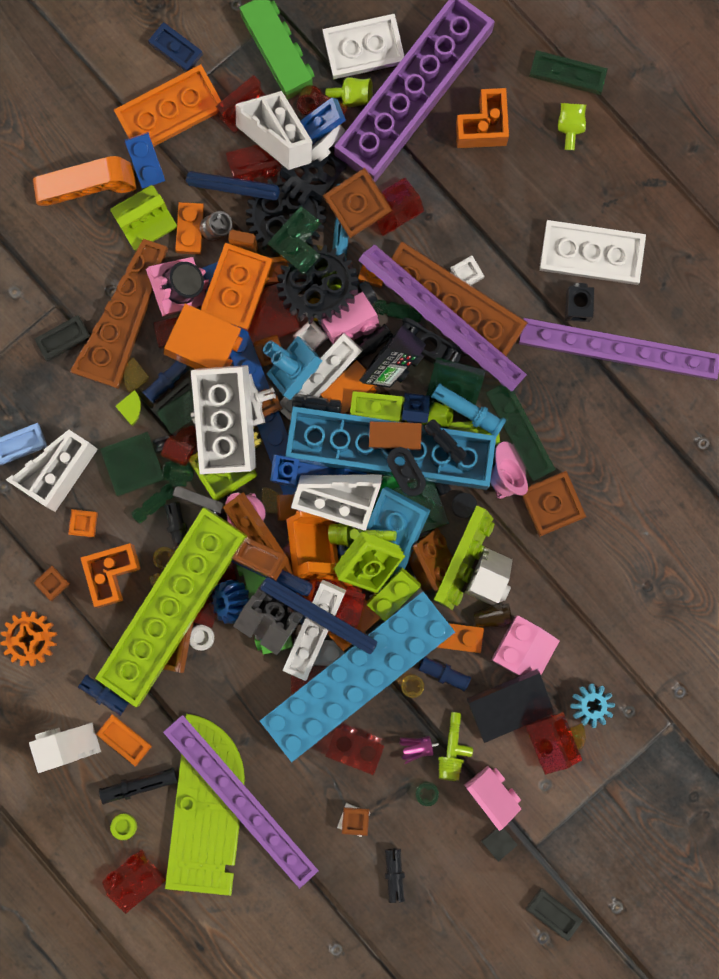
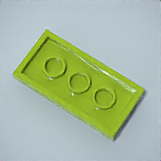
M477 505L434 598L435 601L450 610H453L454 606L460 604L463 597L461 590L465 582L468 583L471 580L474 569H472L475 559H480L484 550L483 541L486 536L489 537L494 528L495 523L492 522L494 518L486 509Z

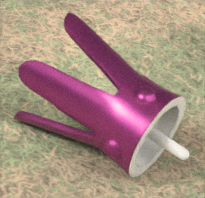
M430 736L419 739L400 738L401 741L399 742L402 746H410L403 750L404 755L402 759L407 760L404 764L422 756H433L432 747L439 745L438 743L432 744Z

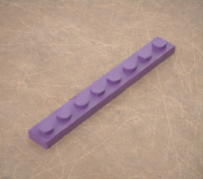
M375 244L362 254L359 261L368 271L374 273L388 288L400 295L407 304L414 307L422 314L424 319L435 325L444 336L456 343L464 353L470 355L484 370H487L497 378L503 386L513 391L526 377L527 374Z
M524 318L529 323L520 335L519 344L714 381L718 379L719 354Z
M183 715L163 732L299 889L319 871Z

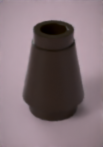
M500 602L474 612L476 627H507V624H512L509 603L503 604Z

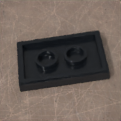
M538 669L467 698L484 743L554 714Z

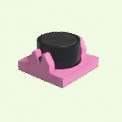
M193 257L149 266L146 269L162 317L180 313L185 303L195 308L202 307L209 280H204L203 276L206 272L204 269L196 266Z

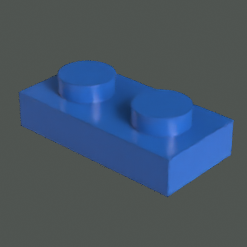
M332 97L300 122L311 138L313 145L346 121L339 101Z
M146 132L126 139L125 143L142 189L164 182L165 178L149 133Z

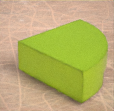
M135 390L116 405V408L132 426L138 421L141 411V401Z

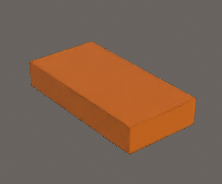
M114 714L108 718L96 733L98 737L135 767L152 747L150 743Z

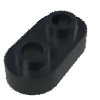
M403 447L393 449L388 455L387 465L398 486L409 497L420 495L425 489L426 480L413 455L408 449ZM402 457L405 460L404 465L398 466L395 463V459ZM413 479L417 482V487L409 488L407 482Z

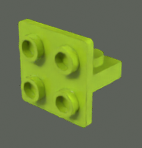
M153 185L111 208L114 218L134 251H137L143 239L154 242L177 228V224L169 213L165 202Z

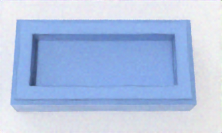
M39 423L0 437V465L48 447Z

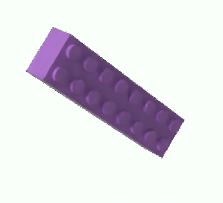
M448 0L336 143L334 155L356 172L366 168L376 182L491 35L495 21L467 0Z

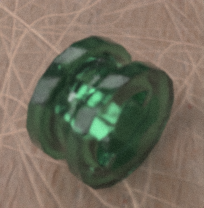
M432 782L421 783L416 790L417 801L423 806L434 805L439 798L437 786ZM423 788L427 790L433 789L435 792L432 793L433 799H422L420 795H423V792L421 790Z

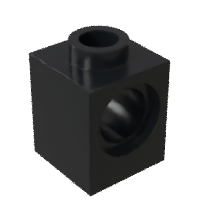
M574 283L566 291L565 321L590 322L594 312V287H588L586 283ZM582 297L586 302V306L578 307L574 303V298Z

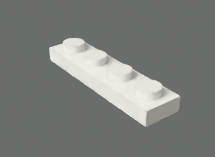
M343 333L321 357L322 362L317 371L306 380L302 389L294 396H304V399H307V397L319 398L363 349L347 334ZM284 397L280 401L283 408L281 412L291 420L293 398L289 400L287 397Z
M322 580L312 603L335 616L346 590ZM306 617L283 671L306 681L329 630Z

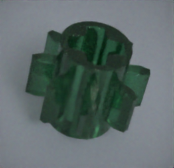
M170 457V462H165L162 468L164 480L170 481V487H186L187 482H190L194 475L192 465L186 463L187 457Z

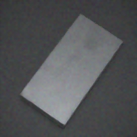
M179 486L174 490L173 496L200 507H206L223 514L224 504Z

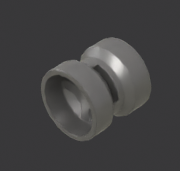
M223 211L212 213L200 223L201 234L204 238L212 241L227 235L232 228L231 218Z

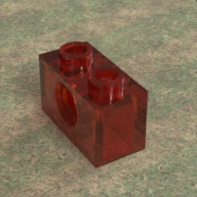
M563 712L542 718L526 726L529 738L532 741L545 775L567 769L582 761Z

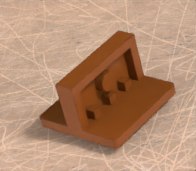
M435 528L425 536L418 538L417 543L413 545L414 549L408 561L417 581L421 583L423 592L432 588L434 591L439 590L453 559L447 547L445 537L438 528Z

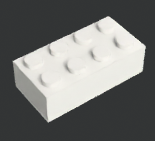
M248 365L191 370L200 474L252 471L256 468Z

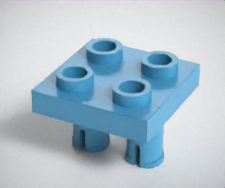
M299 336L294 339L286 350L272 340L268 341L263 348L264 354L269 356L274 364L268 371L267 376L289 400L302 389L303 384L317 371L322 362L321 358L307 342Z

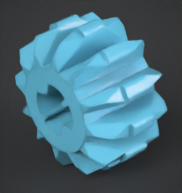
M589 684V693L586 688L581 686L579 690L582 696L573 694L572 697L579 702L578 704H571L570 707L572 709H579L573 717L577 719L583 716L581 725L585 726L590 719L591 727L596 728L597 719L600 724H606L603 715L612 718L613 714L607 711V707L613 708L615 703L606 702L612 697L611 693H606L602 696L605 687L599 686L597 691H595V685ZM596 699L597 703L595 704L598 705V709L589 712L588 701L593 702Z

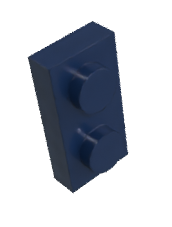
M164 22L148 40L149 45L186 72L191 70L203 55L202 50Z
M405 393L402 420H407L408 423H428L430 396Z

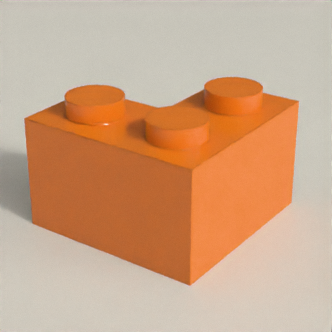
M506 88L481 89L479 97L480 114L457 115V148L507 145L509 127Z
M131 543L81 557L93 605L96 608L123 601L117 576L141 570L135 546Z

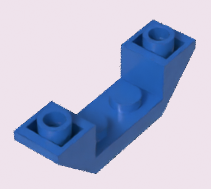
M274 455L270 481L283 486L297 488L301 475H367V473L345 468L333 469L299 462V459Z

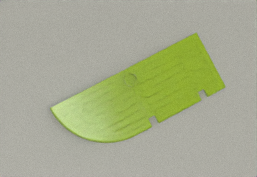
M186 714V719L244 784L245 776L242 759L232 739L213 722L200 716ZM181 755L165 889L231 896L234 873L225 872V865H235L240 820L183 755Z

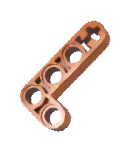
M118 156L101 158L33 178L36 204L40 206L53 205L105 190H112L116 193H127L136 190L133 164Z

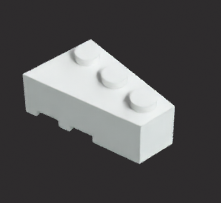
M68 430L46 447L42 454L33 461L27 462L22 470L14 476L11 475L6 480L45 507L56 512L98 449L74 432Z
M485 547L465 593L490 605L505 601L511 589L507 584L510 579L512 559Z

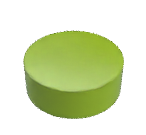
M127 813L117 815L111 822V833L119 840L131 838L137 830L136 819Z

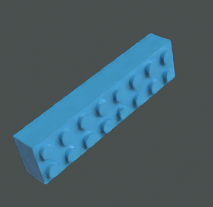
M293 407L285 457L299 459V462L318 466L345 468L393 476L387 465L388 455L393 449L369 448L370 421H396ZM422 425L421 450L409 451L413 455L426 481L484 490L490 487L496 436L440 428L441 430L444 429L458 443L457 446H461L467 453L460 463H455L450 457L451 454H447L435 442L434 436H430L424 430L425 426ZM397 457L395 463L398 466H402L405 460L402 457Z
M422 592L368 635L378 642L371 654L353 646L261 719L260 722L289 760L293 762L453 635L455 631L426 594Z

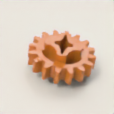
M26 611L22 612V618L13 615L12 619L14 622L5 623L8 631L1 632V635L5 636L6 640L0 642V645L7 646L8 648L5 650L4 655L12 654V663L20 659V666H25L27 661H29L30 666H36L37 659L41 663L46 662L44 655L52 656L53 654L49 649L50 646H57V643L52 641V637L57 636V633L50 632L54 624H45L47 617L42 615L38 619V613L34 611L30 617ZM32 622L38 624L43 631L38 632L34 629ZM20 625V631L13 637L14 631ZM28 634L34 636V640L30 641V644L24 642V638L28 637ZM42 641H45L43 648L38 652V646ZM14 646L21 647L26 656L20 654Z

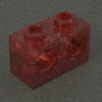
M343 724L342 728L336 727L325 757L374 775L385 747L384 744L380 743L381 738L367 733L366 737L356 734L358 729ZM342 736L348 737L352 742L351 747L346 751L340 750L336 744L337 740ZM365 746H372L375 749V756L370 760L363 759L360 754L361 749Z

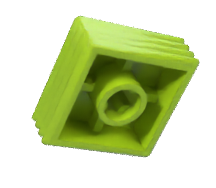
M198 452L188 458V461L212 499L216 501L221 500L257 477L254 469L247 472L200 474Z
M360 532L345 554L341 556L333 570L337 577H339L338 580L378 593L404 559L405 555L401 548H399V545L368 533Z

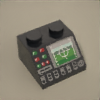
M402 325L373 358L359 381L363 384L388 388L396 381L401 383L410 371L407 369L410 365L416 367L424 357L421 352L426 344Z

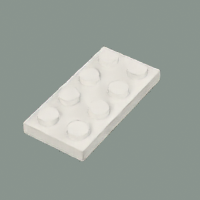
M547 220L539 271L638 285L640 283L646 234Z

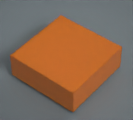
M71 509L68 535L95 538L98 513Z

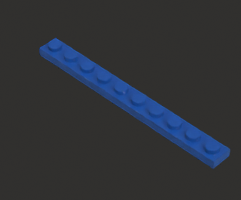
M218 262L202 268L206 272L203 276L204 280H209L208 288ZM241 329L239 337L243 338L238 351H232L230 355L234 366L248 365L249 374H252L254 385L258 391L270 389L249 333ZM279 411L265 417L266 423L257 425L272 464L274 455L286 456L288 434ZM280 485L284 495L295 494L296 488Z

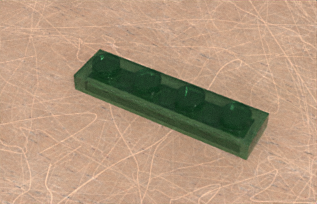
M501 384L486 392V396L497 417L506 419L503 428L532 482L555 471L556 469L514 390L511 391Z

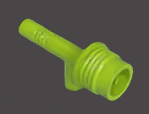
M332 523L328 530V539L331 544L346 545L347 547H350L360 532L368 533L386 541H396L397 538L396 531H365L342 523Z
M451 712L446 757L438 758L440 765L438 769L439 779L459 781L462 770L461 765L464 763V760L457 759V755L471 757L473 754V747L458 745L461 713Z

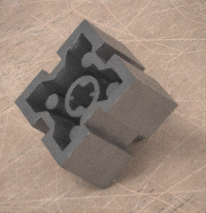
M260 585L256 593L243 608L233 627L250 638L254 634L255 638L261 641L260 644L277 655L301 621L303 615L261 591Z

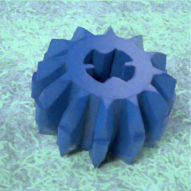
M226 580L215 586V591L211 593L213 597L211 603L214 605L213 613H217L219 621H224L225 624H233L250 600L248 597L249 590H245L244 583H239L238 580Z

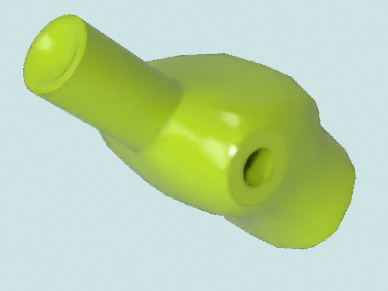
M348 77L344 80L342 88H326L325 94L327 99L332 97L342 98L343 105L346 107H357L368 104L372 99L373 85L370 78L356 79Z
M561 103L558 131L566 134L565 150H574L576 135L585 132V110L587 105Z
M438 402L432 403L429 406L428 422L434 419L441 425L440 427H450L453 421V409Z

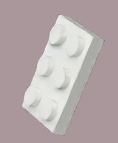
M395 14L322 29L333 79L397 66L404 58Z

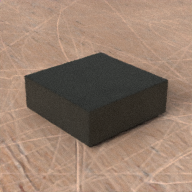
M497 827L481 840L498 862L518 845L504 828L499 831Z

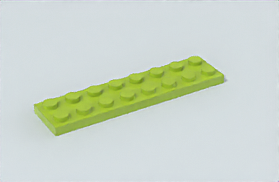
M203 507L95 679L133 706L139 707L247 535L208 508Z

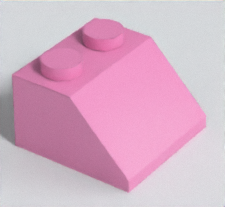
M517 615L513 618L512 624L507 629L491 661L518 676L538 669L540 674H542L560 640Z
M487 766L466 782L464 786L500 831L521 810V807L518 805L521 799L512 788L507 791L502 784L505 778L497 768L491 770Z

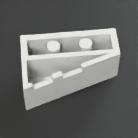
M282 91L236 104V127L284 167L290 170L311 163L312 140Z
M301 475L291 508L366 531L381 486L382 475Z
M93 723L63 732L60 731V728L36 734V740L29 742L38 773L101 752Z

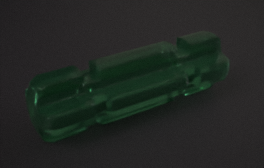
M378 299L374 306L375 312L380 315L386 313L387 316L399 319L407 317L415 322H420L422 319V314L414 307L413 309L409 308L408 305L394 302L388 304L386 301Z
M170 484L163 486L160 489L161 492H156L141 504V508L138 507L131 513L136 522L142 523L147 519V515H152L166 503L167 499L170 500L174 497V489Z

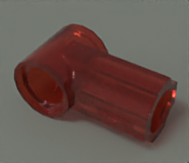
M306 86L301 91L297 100V109L303 115H309L331 97L322 94L316 86ZM310 97L315 103H307L304 98ZM339 102L342 112L345 114L348 105Z
M190 425L187 428H182L175 437L170 435L164 444L161 456L185 467L194 449L197 447L196 427Z

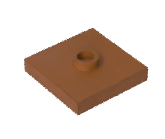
M363 168L323 195L349 238L354 237L393 211L366 168Z
M567 471L528 486L527 493L521 495L539 537L586 518Z

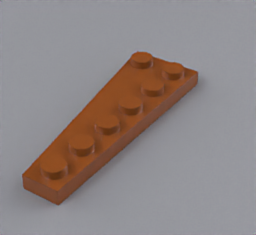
M146 239L142 240L126 269L125 275L122 276L113 297L108 301L103 315L92 330L93 333L87 344L84 345L70 371L72 374L119 389L153 293L146 269L149 266L163 264L168 250L167 246Z
M405 242L400 243L391 258L506 357L529 323Z

